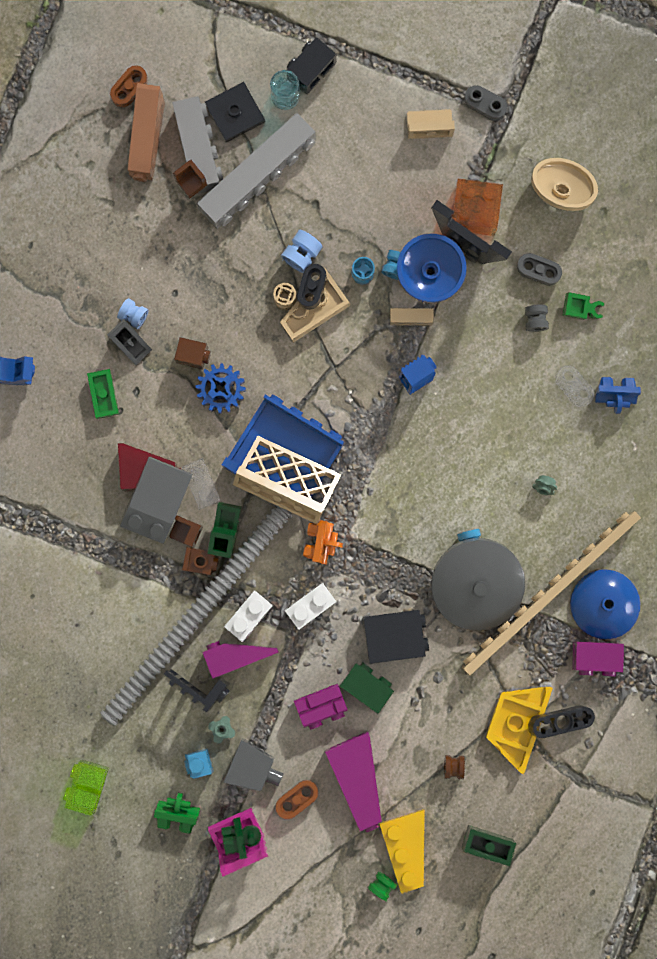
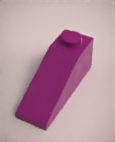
M217 641L207 645V651L202 652L213 679L279 653V650L273 647L229 643L221 645Z

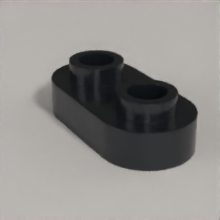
M311 264L304 270L297 294L299 304L304 309H314L321 302L327 274L324 267L319 264ZM317 275L320 277L316 281L312 280L313 276ZM307 297H314L312 301H306Z

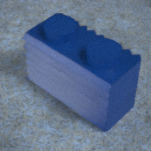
M421 355V357H417V360H413V363L409 362V365L401 368L399 380L411 395L433 381L437 367L430 357L426 358L425 355Z

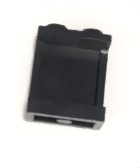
M420 610L363 617L369 664L426 657L425 652L429 651V643L427 637L423 638L422 628H426L425 615L420 614Z

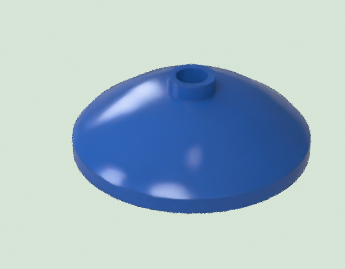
M423 234L413 238L404 246L398 257L397 275L401 286L410 296L422 302L436 303L452 297L460 289L466 276L467 266L462 250L453 240L440 234ZM433 269L435 274L428 275L426 270Z
M597 570L588 573L577 582L571 594L570 609L574 621L586 634L599 639H613L627 633L636 623L640 612V597L634 584L623 574L613 570ZM606 600L612 602V606L609 609L605 607Z

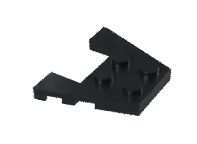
M436 200L431 207L442 235L453 240L471 262L486 264L504 261L511 255L512 251L498 241L494 240L490 245L453 220L454 211L440 201Z

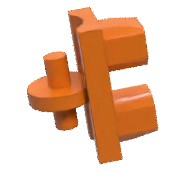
M320 520L318 524H308L307 534L316 537L315 546L305 545L304 557L312 559L313 562L327 565L328 555L334 556L335 548L343 547V543L337 542L338 533L332 532L333 523Z

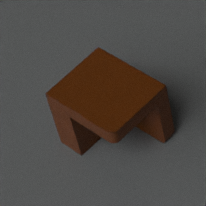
M191 159L173 172L176 183L189 199L207 186L205 176Z
M176 515V521L169 537L195 548L203 526Z

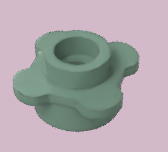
M545 475L539 476L535 481L536 484L532 486L542 495H554V490L558 488L556 481Z
M223 716L217 722L212 721L208 725L209 730L214 735L213 740L215 743H222L224 739L235 736V730L232 729L230 718L227 716Z

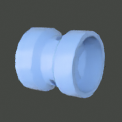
M128 298L122 304L117 318L120 320L124 319L130 322L132 327L139 329L146 320L149 310L143 306H136L135 302Z

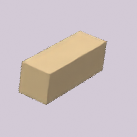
M391 308L390 325L432 326L433 309Z

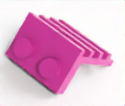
M252 808L208 827V831L218 850L222 877L268 857L265 836ZM240 817L242 829L248 825H254L261 832V840L257 845L253 847L245 846L247 854L245 859H240L239 853L225 855L221 828L233 826L234 818Z

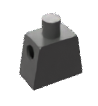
M242 738L224 782L261 791L265 781L279 786L284 773L271 768L275 759L273 756Z

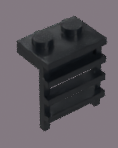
M173 669L170 671L166 670L164 673L165 676L171 679L168 683L169 685H179L183 688L180 693L182 695L187 693L194 697L192 699L194 704L199 701L204 704L203 710L206 713L211 710L216 702L221 703L230 692L227 689L230 683L223 678L219 679L210 693L206 695Z

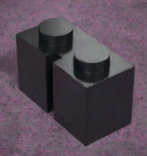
M318 37L312 42L308 41L302 48V53L297 58H292L287 65V78L307 95L320 82L321 79L318 76L324 77L337 63V54Z

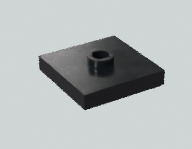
M245 82L205 101V105L226 143L265 123V118Z

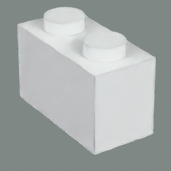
M322 583L286 609L285 612L298 630H300L335 604L336 600Z
M254 590L224 627L240 641L244 642L271 610L273 605Z

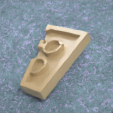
M327 270V281L320 304L316 308L308 310L301 307L299 301H297L280 321L281 326L293 343L350 306V302ZM309 296L306 298V301L310 302L314 297Z

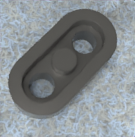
M479 85L469 87L465 93V104L471 110L493 121L500 120L505 116L507 103L502 97ZM477 93L480 95V98L475 99L472 95ZM498 104L500 108L494 109L492 105Z
M532 253L522 255L517 263V270L520 275L544 285H555L562 276V269L558 263ZM524 264H531L532 269L527 270L524 267ZM547 271L553 273L552 278L546 276Z

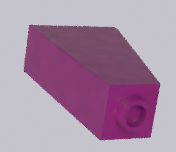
M368 731L326 749L325 753L359 830L370 832L379 827L378 823L382 822L371 739Z

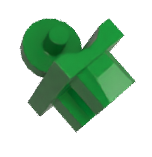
M178 792L176 799L167 798V802L158 801L154 818H157L158 828L170 829L171 821L180 822L179 831L190 834L197 823L200 808L190 806L191 802L184 801L183 793Z

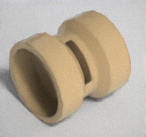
M281 283L274 289L273 296L276 306L281 310L291 309L297 300L295 288L289 283Z

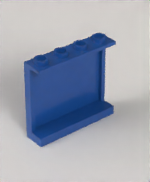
M265 394L263 402L232 452L221 464L223 468L236 475L257 436H260L329 469L342 449L344 441L341 440L342 436L333 430L327 432L322 429L323 425L317 420L311 418L309 421L302 417L303 412L291 406L289 409L282 405L284 401L272 394L269 397ZM258 445L257 452L259 456L270 454L267 448ZM284 456L277 457L280 466L291 464L289 458ZM272 459L262 461L265 470L275 468ZM257 463L249 464L246 469L254 473L260 471ZM306 466L298 467L301 476L311 474L310 468ZM293 469L283 471L286 480L297 477ZM278 472L268 475L269 479L273 482L282 481ZM324 476L319 477L320 481L323 480ZM314 478L304 481L307 489L318 487ZM299 482L289 485L290 489L295 492L303 491Z

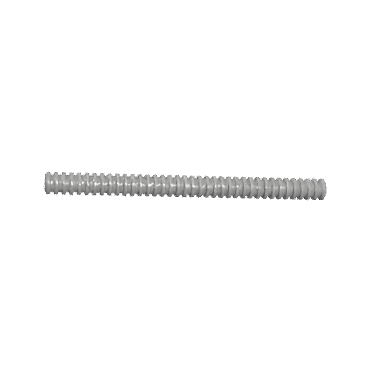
M275 505V509H271L272 513L266 515L267 519L261 521L262 525H258L256 531L253 530V535L251 537L248 536L247 542H243L244 546L242 548L239 547V552L233 554L235 557L228 560L230 563L224 565V570L221 569L219 571L220 574L215 576L214 581H210L211 585L209 587L206 586V591L200 593L201 597H197V602L191 604L192 608L186 610L187 614L181 616L182 619L177 621L178 624L176 626L173 625V630L167 632L168 636L162 638V643H158L159 647L154 648V653L148 655L149 659L143 661L144 665H140L139 670L134 672L135 675L130 676V681L124 683L125 687L119 689L120 693H116V698L110 700L111 704L105 706L106 710L100 712L101 716L108 723L116 726L118 719L121 720L123 718L122 715L127 714V709L132 708L133 702H137L136 698L141 697V692L147 690L146 686L152 684L150 681L156 679L155 675L161 673V668L164 669L166 662L169 663L170 658L175 656L174 653L180 651L179 647L184 646V641L190 639L188 636L194 634L193 630L199 628L198 624L204 622L203 618L208 617V612H212L214 606L217 607V602L222 601L221 597L223 595L226 596V591L232 589L231 585L237 583L235 580L241 578L240 574L246 572L245 569L251 566V561L254 562V558L256 556L259 557V552L264 551L263 547L269 545L268 541L274 539L273 535L279 533L277 530L279 528L282 529L283 523L288 522V517H292L290 511Z

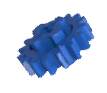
M221 363L220 367L216 369L213 364L211 365L212 371L209 372L204 369L203 371L206 376L198 377L202 384L196 385V389L201 391V393L197 394L198 399L204 398L201 404L204 407L209 404L210 412L217 408L218 413L222 414L223 409L226 408L228 413H230V406L233 405L238 408L237 400H244L240 393L246 392V388L240 385L245 383L244 378L238 379L240 371L238 370L233 373L232 365L225 369L224 364ZM225 374L227 376L224 378L216 377L215 375ZM209 381L211 390L206 394V385ZM215 382L225 387L227 395L218 391ZM236 383V393L233 396L231 387ZM218 399L227 401L225 403H216Z

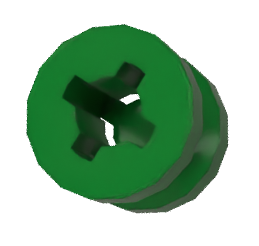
M378 871L375 881L370 883L367 888L377 897L387 902L391 890H395L398 885L388 876Z

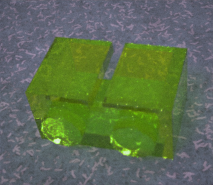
M83 759L78 764H74L70 777L73 778V783L71 787L66 788L63 801H66L64 808L90 816L94 815L109 767Z

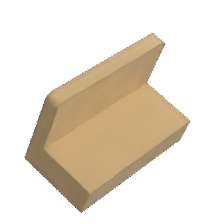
M450 109L407 112L408 139L453 137L455 125Z

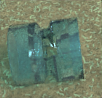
M288 70L278 71L272 76L270 81L272 102L276 107L283 110L295 107L300 98L298 77Z

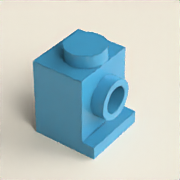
M208 748L185 754V767L187 774H190V778L195 779L213 773Z

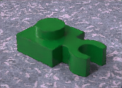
M568 292L565 295L562 316L585 320L587 315H589L592 319H600L603 315L597 314L595 307H603L605 303L601 301L589 303L590 296Z

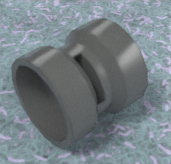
M530 305L525 307V315L528 317L526 331L540 332L549 329V322L546 320V315L548 314L547 305Z

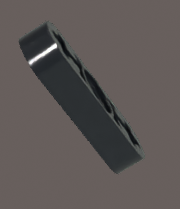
M578 705L533 716L528 723V729L532 735L538 738H547L588 728L594 723L595 714L591 708ZM582 712L586 713V717L583 718V721L579 719L573 720V717L582 716ZM564 715L566 717V724L564 727L559 728L557 726V719ZM540 722L550 724L551 726L542 727L541 731L536 730V727L540 726Z

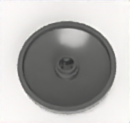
M472 538L453 545L439 558L432 573L431 590L437 608L452 624L467 630H488L503 624L517 611L525 592V576L520 562L506 546L491 539Z

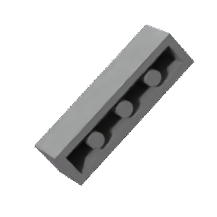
M199 96L172 102L186 162L191 159L206 178L207 186L197 194L211 191L219 184V181L223 180L221 168L216 167L214 162L215 159H218L215 145L211 146L209 138H213L210 124L206 125L204 117H208L205 103H200Z

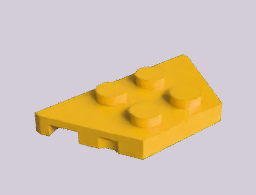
M549 686L500 692L485 736L522 774L525 773L536 740V736L529 732L528 723L533 716L545 713L553 689Z

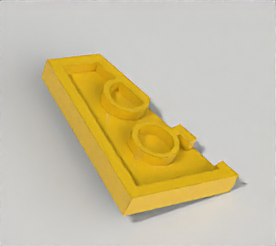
M424 809L379 823L401 894L424 886Z

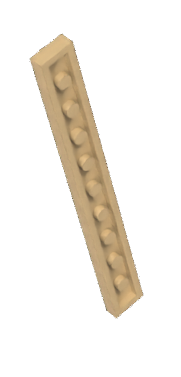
M635 511L629 514L624 512L616 520L618 524L613 529L608 527L599 535L601 540L596 545L591 543L582 551L583 557L579 560L573 559L565 567L567 571L562 576L557 574L548 582L550 587L546 591L539 590L531 598L534 602L528 607L523 605L514 614L516 618L511 623L508 621L503 623L497 629L499 634L493 639L488 637L480 645L482 649L476 655L472 652L463 660L465 665L462 669L470 676L640 520L641 517Z

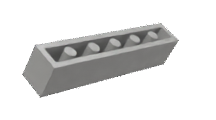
M296 113L197 203L199 210L217 229L221 225L226 226L232 220V215L236 211L245 209L249 204V200L254 195L259 196L265 190V185L268 182L278 179L282 174V170L287 165L292 166L298 160V155L304 150L308 151L313 147L316 140V132Z

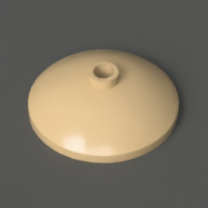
M563 158L545 159L539 162L532 172L531 182L535 192L544 202L554 208L564 211L583 210L591 206L597 197L598 186L595 178L586 168L574 161Z

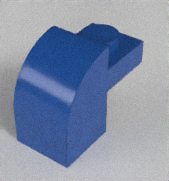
M23 356L18 359L0 357V384H32V377L35 373L33 357Z

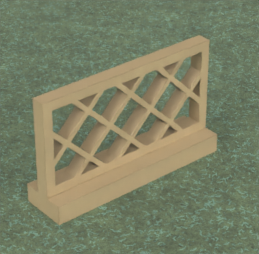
M257 436L244 462L236 472L233 485L318 524L341 474ZM258 445L267 448L270 454L259 456L257 452ZM277 457H287L291 464L280 466ZM272 459L275 468L265 470L262 461ZM257 463L260 471L254 473L246 469L249 464ZM306 466L310 468L311 474L301 476L298 467ZM293 469L297 477L286 480L283 471ZM278 472L282 481H271L268 475ZM327 476L334 480L332 484L323 486L319 477ZM314 478L318 487L307 489L304 481ZM299 482L303 491L295 492L290 489L289 485ZM320 492L323 498L322 504L312 500L310 494Z

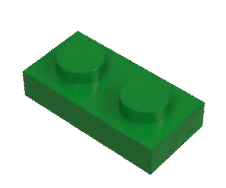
M106 369L87 373L96 419L120 415L111 370Z

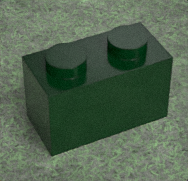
M364 662L361 665L355 663L341 682L340 687L379 714L394 693V690L390 688L393 684L383 676L378 679L372 675L374 670Z
M468 825L461 848L465 853L510 867L517 843L512 838Z

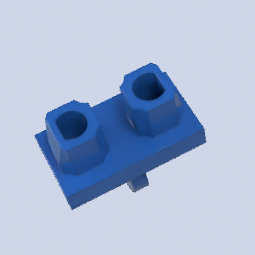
M602 377L595 395V403H606V407H614L615 414H621L622 407L630 408V404L637 403L638 396L641 394V387H636L634 378H624L621 381V386H613V378Z

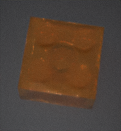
M457 179L452 219L474 234L495 236L498 228L503 184Z

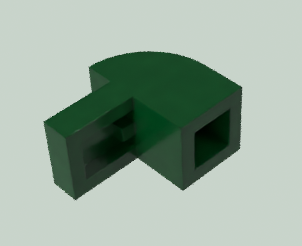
M223 502L218 503L207 554L231 558L237 538L242 506Z

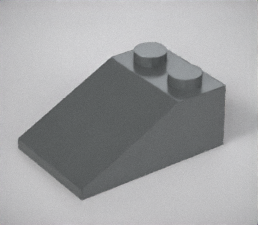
M149 456L124 511L120 527L164 544L192 474Z

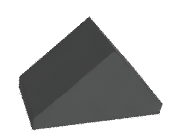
M124 319L107 334L110 340L135 365L152 350Z

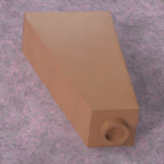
M137 83L128 172L134 180L146 182L147 179L153 180L165 101L160 86Z

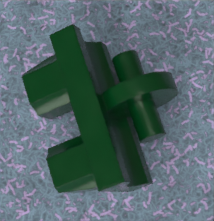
M240 817L234 818L233 826L221 828L225 855L239 853L240 859L247 858L245 846L253 847L257 845L261 840V832L254 825H248L242 829Z

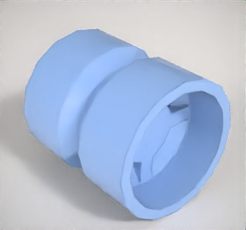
M298 230L292 239L293 245L286 247L281 258L295 270L304 273V270L312 264L311 258H316L323 245L309 233Z

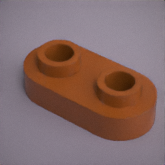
M129 67L111 88L110 96L116 106H129L135 100L137 83L147 84L148 77L142 67ZM136 77L141 78L139 82H133V79ZM125 94L126 98L119 99V96Z
M302 780L277 800V814L283 819H292L317 799L318 788L316 784L311 780ZM305 787L311 790L308 796L302 794V789ZM285 802L292 804L290 810L284 809L283 804Z

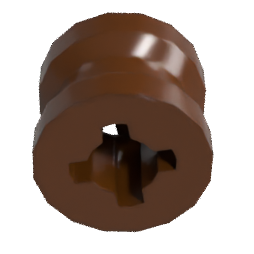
M445 755L444 779H450L451 777L464 779V756L452 758L450 755Z

